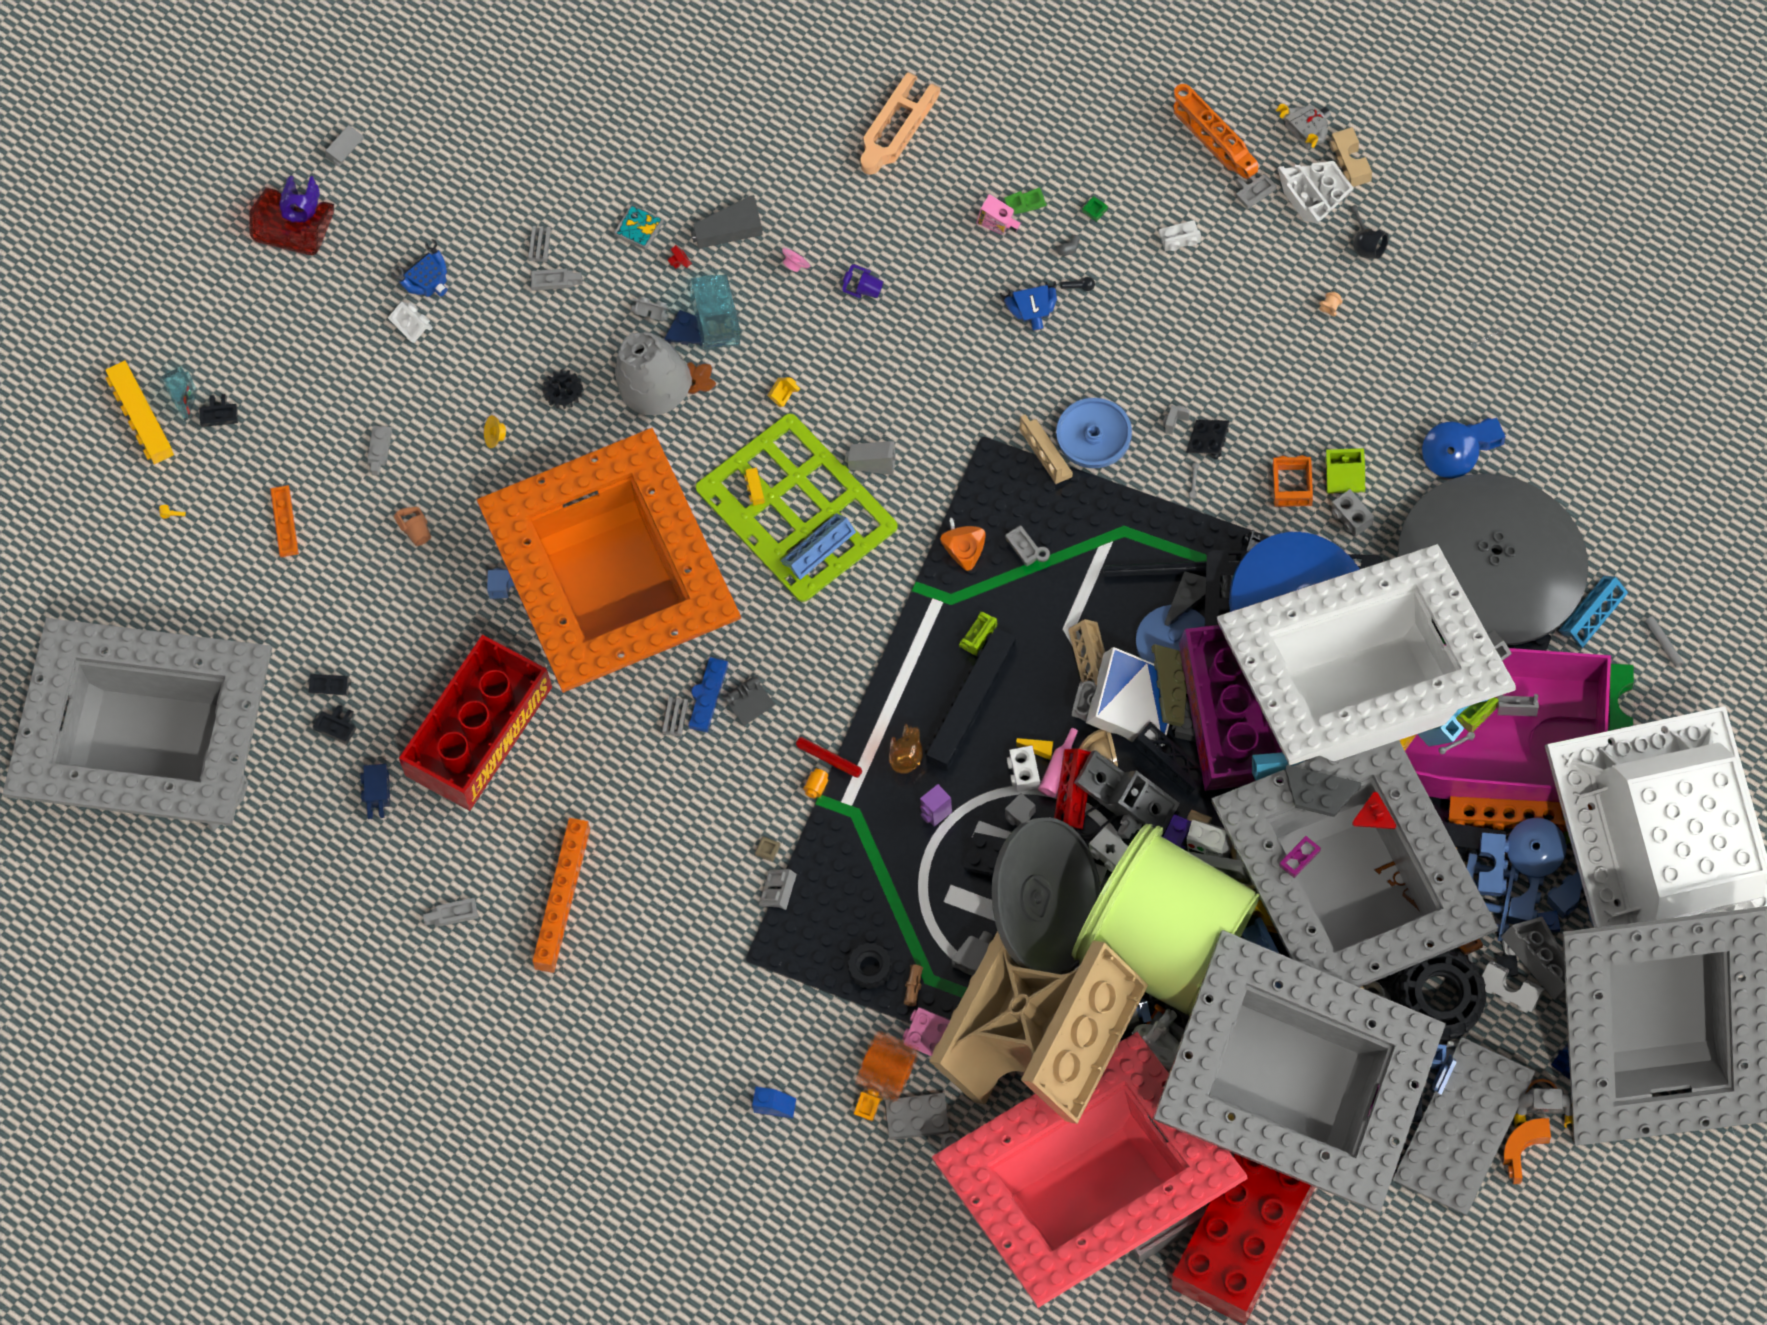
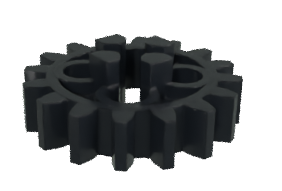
M561 369L560 374L554 371L553 377L547 376L548 382H543L545 388H542L543 394H545V400H549L550 406L555 403L557 409L560 405L563 406V409H566L568 404L570 407H573L572 402L578 403V397L583 396L581 379L577 378L576 373L571 375L570 370L563 373Z

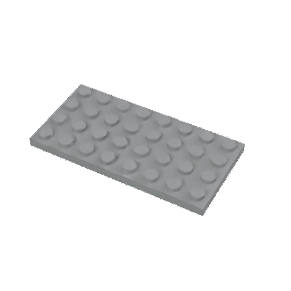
M1461 1037L1452 1056L1455 1058L1456 1064L1442 1095L1435 1091L1398 1167L1393 1182L1467 1216L1517 1112L1519 1098L1526 1093L1535 1071Z

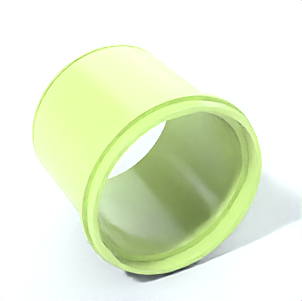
M1145 824L1126 849L1096 900L1077 938L1072 956L1074 960H1080V965L1092 941L1105 942L1148 984L1146 993L1190 1016L1220 932L1224 930L1241 937L1257 906L1260 894H1256L1254 890L1163 838L1162 827L1156 826L1154 828L1152 824Z

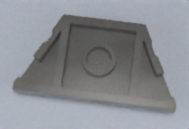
M1286 765V774L1288 775L1294 805L1298 809L1335 817L1342 806L1346 805L1354 793L1361 788V782Z

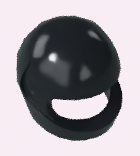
M1361 230L1354 237V250L1360 257L1379 259L1387 248L1389 235L1383 230ZM1382 237L1381 245L1379 249L1376 250L1377 244L1380 238Z

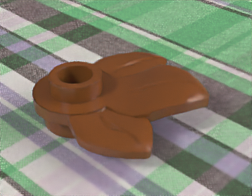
M692 362L687 364L690 369L692 382L695 383V385L690 386L689 394H695L698 391L707 392L715 387L716 382L710 379L712 373V366L710 364H701L697 367Z

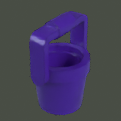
M852 264L843 278L842 290L858 298L866 295L878 299L884 281L869 274L871 270L857 264ZM854 268L864 271L856 293L846 289L851 281Z

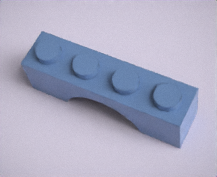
M1532 846L1534 850L1539 849V847ZM1525 875L1530 887L1523 895L1511 899L1507 918L1508 924L1514 925L1537 917L1538 910H1534L1535 903L1539 904L1541 892L1537 891L1539 885L1543 886L1544 877Z

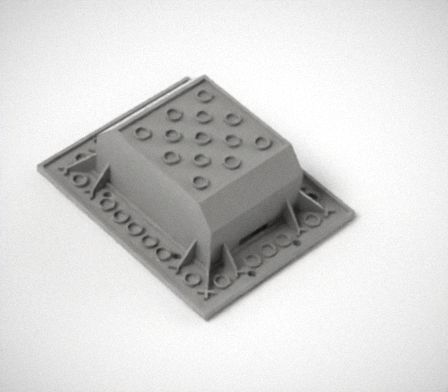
M46 618L2 795L7 798L232 826L272 652L271 645ZM104 650H108L106 654H102ZM69 696L70 699H69V703H68V707H67V711H66V715H65V719H64L62 731H59V730H60V726H61V722H62V718H63V714H64V710H65V705H66L67 697ZM246 704H251L250 707L245 708ZM26 731H30L28 735H24ZM238 757L237 761H232L233 758Z
M1399 740L1337 760L1336 762H1332L1322 756H1317L1294 766L1362 783L1360 790L1354 793L1349 802L1342 806L1335 817L1295 808L1286 769L1212 798V804L1257 893L1260 894L1259 897L1287 953L1295 961L1355 986L1362 987L1498 930L1490 911ZM1276 780H1282L1283 782L1279 784ZM1373 792H1378L1396 823V828L1356 827L1352 825V822ZM1396 793L1399 796L1393 797L1392 794ZM1307 836L1321 847V851L1293 878L1279 864ZM1394 861L1395 863L1394 866L1381 871L1382 873L1380 875L1374 871L1375 869L1384 866L1390 862ZM1399 871L1400 874H1397L1395 876V880L1400 884L1405 883L1406 885L1398 886L1395 884L1392 887L1389 883H1387V881L1390 879L1392 882H1394L1393 876L1396 872ZM1440 877L1443 881H1437L1436 878ZM1406 888H1408L1409 890H1407L1405 894H1407L1412 900L1414 899V902L1416 903L1420 912L1402 896L1403 891ZM1431 943L1433 947L1430 948L1426 944ZM1372 966H1377L1379 969L1373 970Z
M1767 906L1563 932L1573 1142L1575 1146L1767 1122ZM1687 1088H1691L1692 1091L1690 1093L1652 1097V1093Z
M1222 930L1152 1120L1380 1213L1446 1023ZM1276 982H1279V983H1280V985H1281V988H1280V989L1276 988V986H1275V983H1276ZM1206 996L1211 998V1003L1206 1001ZM1369 1021L1374 1023L1373 1028L1368 1025ZM1186 1052L1191 1055L1190 1059L1185 1057ZM1412 1082L1416 1083V1089L1411 1086ZM1380 1084L1368 1121H1366L1375 1092L1377 1090L1378 1085ZM1392 1138L1397 1140L1396 1145L1392 1144Z

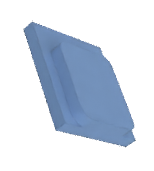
M1449 1055L1446 1063L1440 1067L1432 1084L1433 1090L1441 1095L1456 1064V1060L1452 1055Z

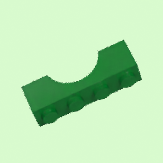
M1611 664L1608 731L1633 726V718L1626 715L1620 709L1618 699L1625 692L1632 690L1634 665Z

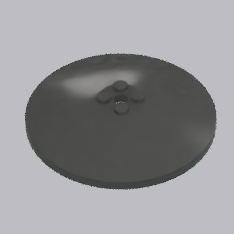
M1055 818L1031 819L1020 824L1008 836L999 852L994 868L992 907L1001 941L1009 955L1021 968L1062 975L1070 973L1079 966L1080 960H1074L1072 951L1085 921L1101 893V885L1095 861L1085 841L1071 826Z

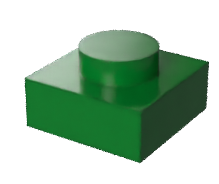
M1093 196L1082 208V212L1097 222L1108 210V205Z

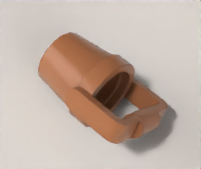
M419 507L403 508L394 514V519L398 526L407 534L415 546H421L431 539L427 520ZM412 513L416 514L415 517L409 519L405 523L401 518V516L410 515Z

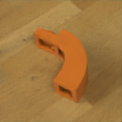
M1549 1118L1527 1121L1517 1127L1508 1138L1503 1154V1165H1511L1508 1166V1176L1512 1178L1513 1184H1521L1522 1182L1521 1153L1531 1145L1550 1143Z

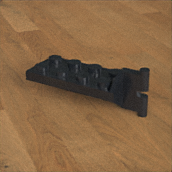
M974 832L963 865L964 870L993 876L997 857L1006 839Z

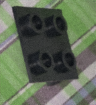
M1196 420L1186 453L1211 454L1213 459L1221 457V450L1225 445V437L1229 432L1228 426L1230 421Z

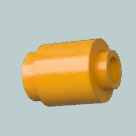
M817 768L810 773L803 788L808 797L813 799L821 797L828 783V773Z

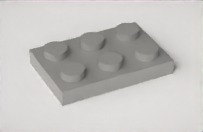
M945 1093L885 1100L890 1140L949 1133Z

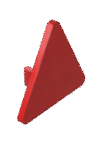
M1373 792L1352 822V825L1356 827L1396 828V823L1378 792Z

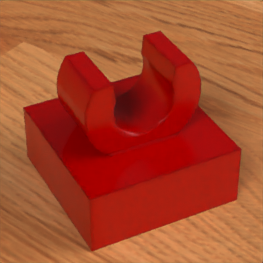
M675 245L670 249L674 255L668 259V262L675 269L681 264L686 268L692 264L680 247Z

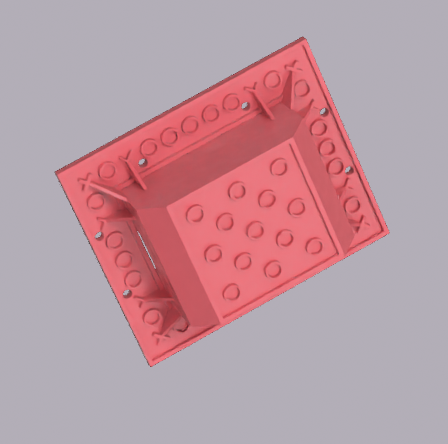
M1138 1032L1118 1043L1078 1124L1066 1122L1038 1095L1034 1094L932 1156L933 1162L1037 1308L1248 1179L1247 1174L1229 1151L1153 1120L1169 1141L1167 1142L1148 1118L1149 1115L1153 1119L1169 1073Z

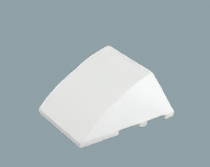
M1334 161L1312 163L1310 166L1295 165L1292 168L1278 167L1283 192L1304 221L1318 224L1353 191V186Z

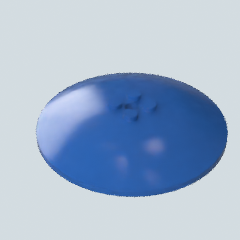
M1305 532L1276 534L1256 544L1238 564L1230 586V612L1360 569L1343 549L1323 537Z

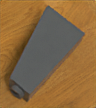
M751 195L693 224L694 231L691 232L693 243L697 242L698 249L763 235L755 196Z

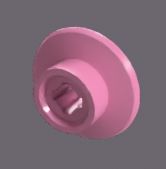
M787 248L782 249L783 254L786 256L783 264L789 269L798 272L801 267H810V264L796 252Z

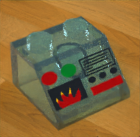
M182 366L162 375V379L168 394L183 420L186 421L196 399L194 393L196 387L189 371L185 372Z

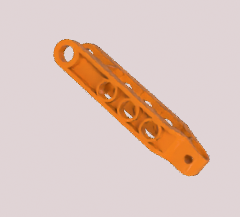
M1177 85L1174 89L1176 101L1173 109L1176 117L1228 170L1236 172L1245 179H1249L1258 172V162L1249 153L1243 140L1189 85ZM1180 91H1186L1188 94L1186 96H1180L1178 93ZM1181 106L1185 111L1178 110V107ZM1216 127L1222 128L1223 131L1220 132ZM1205 131L1209 135L1205 136L1201 132ZM1228 140H1234L1235 143L1232 145ZM1214 143H1217V144L1220 145L1221 147H1220V148H1216V147L1213 146V144H1214ZM1228 155L1231 160H1227L1225 156Z

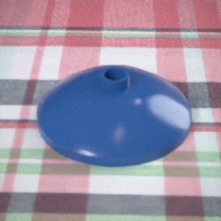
M1444 422L1438 424L1428 432L1422 446L1423 459L1427 467L1440 477L1458 478L1464 476L1472 470L1478 460L1479 443L1477 437L1470 428L1461 423ZM1449 447H1453L1455 449L1453 454H1449L1447 452V449Z

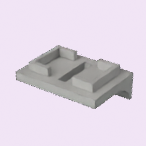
M790 869L769 870L759 906L779 907L786 910L797 874ZM771 887H782L781 889H770Z

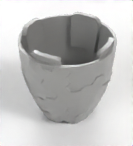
M632 333L623 340L617 356L615 376L625 405L643 415H661L675 409L686 397L692 383L690 369L686 361L681 358L668 341L653 333Z

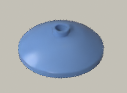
M1543 818L1524 820L1514 827L1508 837L1509 849L1507 854L1509 860L1524 875L1530 877L1547 876L1555 872L1565 859L1567 850L1565 837L1560 828L1549 820ZM1534 843L1540 844V848L1538 850L1533 849L1532 846Z

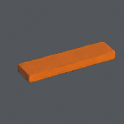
M286 485L270 488L280 558L297 555L299 550L290 487Z

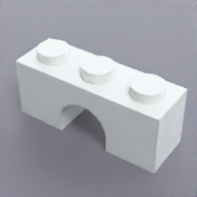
M1494 961L1489 962L1482 975L1486 984V992L1498 994L1500 996L1499 999L1506 1003L1513 1002L1518 1005L1517 1008L1525 1013L1534 1011L1545 989L1528 979L1519 990L1511 989L1506 983L1509 969Z

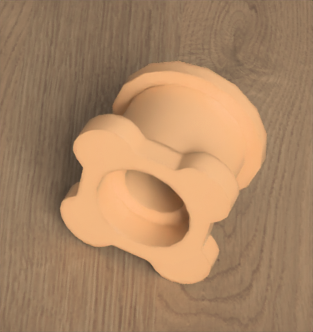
M1328 292L1325 295L1326 299L1320 301L1319 304L1321 306L1319 309L1335 317L1337 315V307L1343 301L1338 293Z

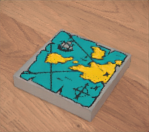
M631 204L614 231V236L647 250L664 223V219Z

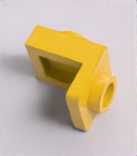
M790 377L778 378L767 396L779 407H784L791 394L799 392L800 388L796 385V381Z

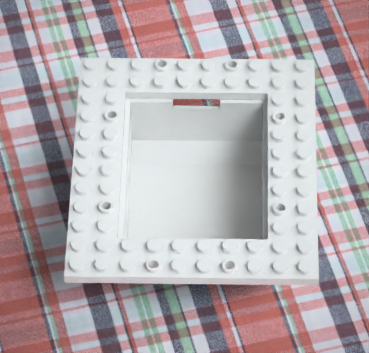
M1438 544L1217 616V622L1289 766L1317 756L1337 761L1445 725L1458 709L1516 690L1514 681ZM1432 619L1434 620L1439 632L1441 633L1445 643L1447 644L1446 646H1444L1439 634L1437 633L1432 623Z
M1725 706L1545 745L1594 928L1767 906V854ZM1661 728L1665 729V734L1662 733ZM1608 739L1612 741V745L1608 743ZM1588 804L1592 806V810L1588 809ZM1614 900L1618 902V907L1615 906Z

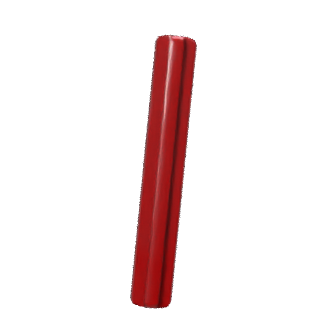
M799 737L796 741L797 748L856 778H859L863 770L861 767L803 737Z

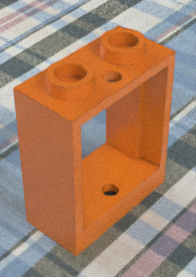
M1300 455L1297 457L1279 456L1273 458L1274 507L1312 506L1311 457ZM1278 470H1306L1307 491L1279 492Z

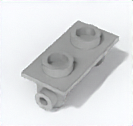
M639 296V299H632L636 301V305L633 304L631 312H634L635 315L647 317L648 312L652 311L650 318L663 322L664 320L667 321L669 316L666 311L672 310L664 302L656 301V304L650 303V299Z

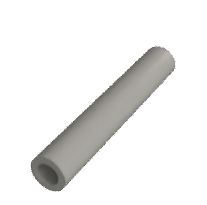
M1653 616L1645 620L1646 624L1676 668L1681 667L1684 664L1683 660Z

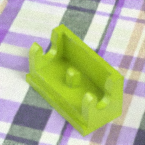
M980 612L964 639L962 638L959 647L977 656L979 650L986 644L985 641L990 632L993 633L995 627L997 628V619L984 612Z
M1494 697L1488 699V701L1473 704L1460 713L1456 720L1468 732H1474L1497 709L1499 700Z

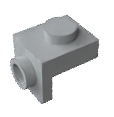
M1172 405L1169 415L1165 414L1163 420L1165 433L1173 435L1177 419L1189 421L1190 410L1184 406Z

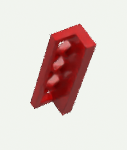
M1064 749L1054 818L1061 820L1064 812L1063 822L1072 828L1083 829L1088 793L1074 784L1091 752L1082 749ZM1073 754V758L1070 763V755ZM1067 793V799L1064 802V796Z

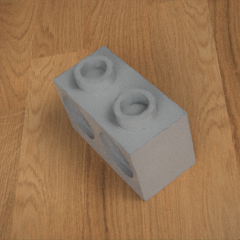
M1350 489L1332 501L1331 512L1336 519H1340L1346 531L1352 533L1355 537L1373 525L1374 515ZM1341 506H1348L1349 508L1343 509ZM1359 519L1361 520V522L1356 523L1353 520Z

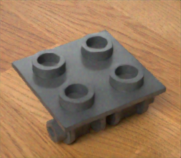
M754 676L722 696L744 726L775 706L773 700L760 685L761 682L758 677Z

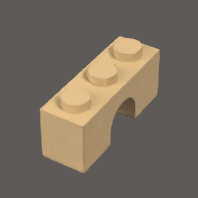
M1353 127L1332 133V140L1329 142L1332 152L1336 153L1337 164L1339 167H1342V173L1350 184L1355 187L1371 182L1372 170L1366 157L1354 159L1350 156V154L1359 150V140Z

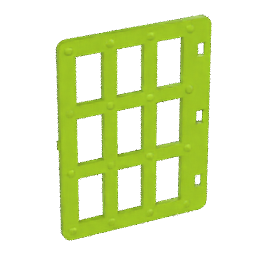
M794 414L783 416L696 484V491L800 602L808 601L898 529L897 521ZM789 430L814 455L798 468L773 443ZM764 450L788 476L773 488L759 476L765 503L755 506L752 503L745 508L721 482L737 470L744 476L746 474L745 470L752 469L747 462ZM821 465L847 490L831 503L806 478ZM795 485L821 510L806 523L780 498ZM715 496L721 502L718 506H716L711 500ZM855 499L880 524L878 528L865 538L855 529L856 533L849 538V541L854 546L839 558L831 553L823 560L828 567L812 579L808 574L801 580L796 578L791 568L784 566L781 562L788 555V551L802 540L807 539L836 513L842 515L840 511ZM769 505L795 530L779 544L754 518ZM751 536L758 541L755 546L748 540ZM788 576L795 580L792 586L785 579Z

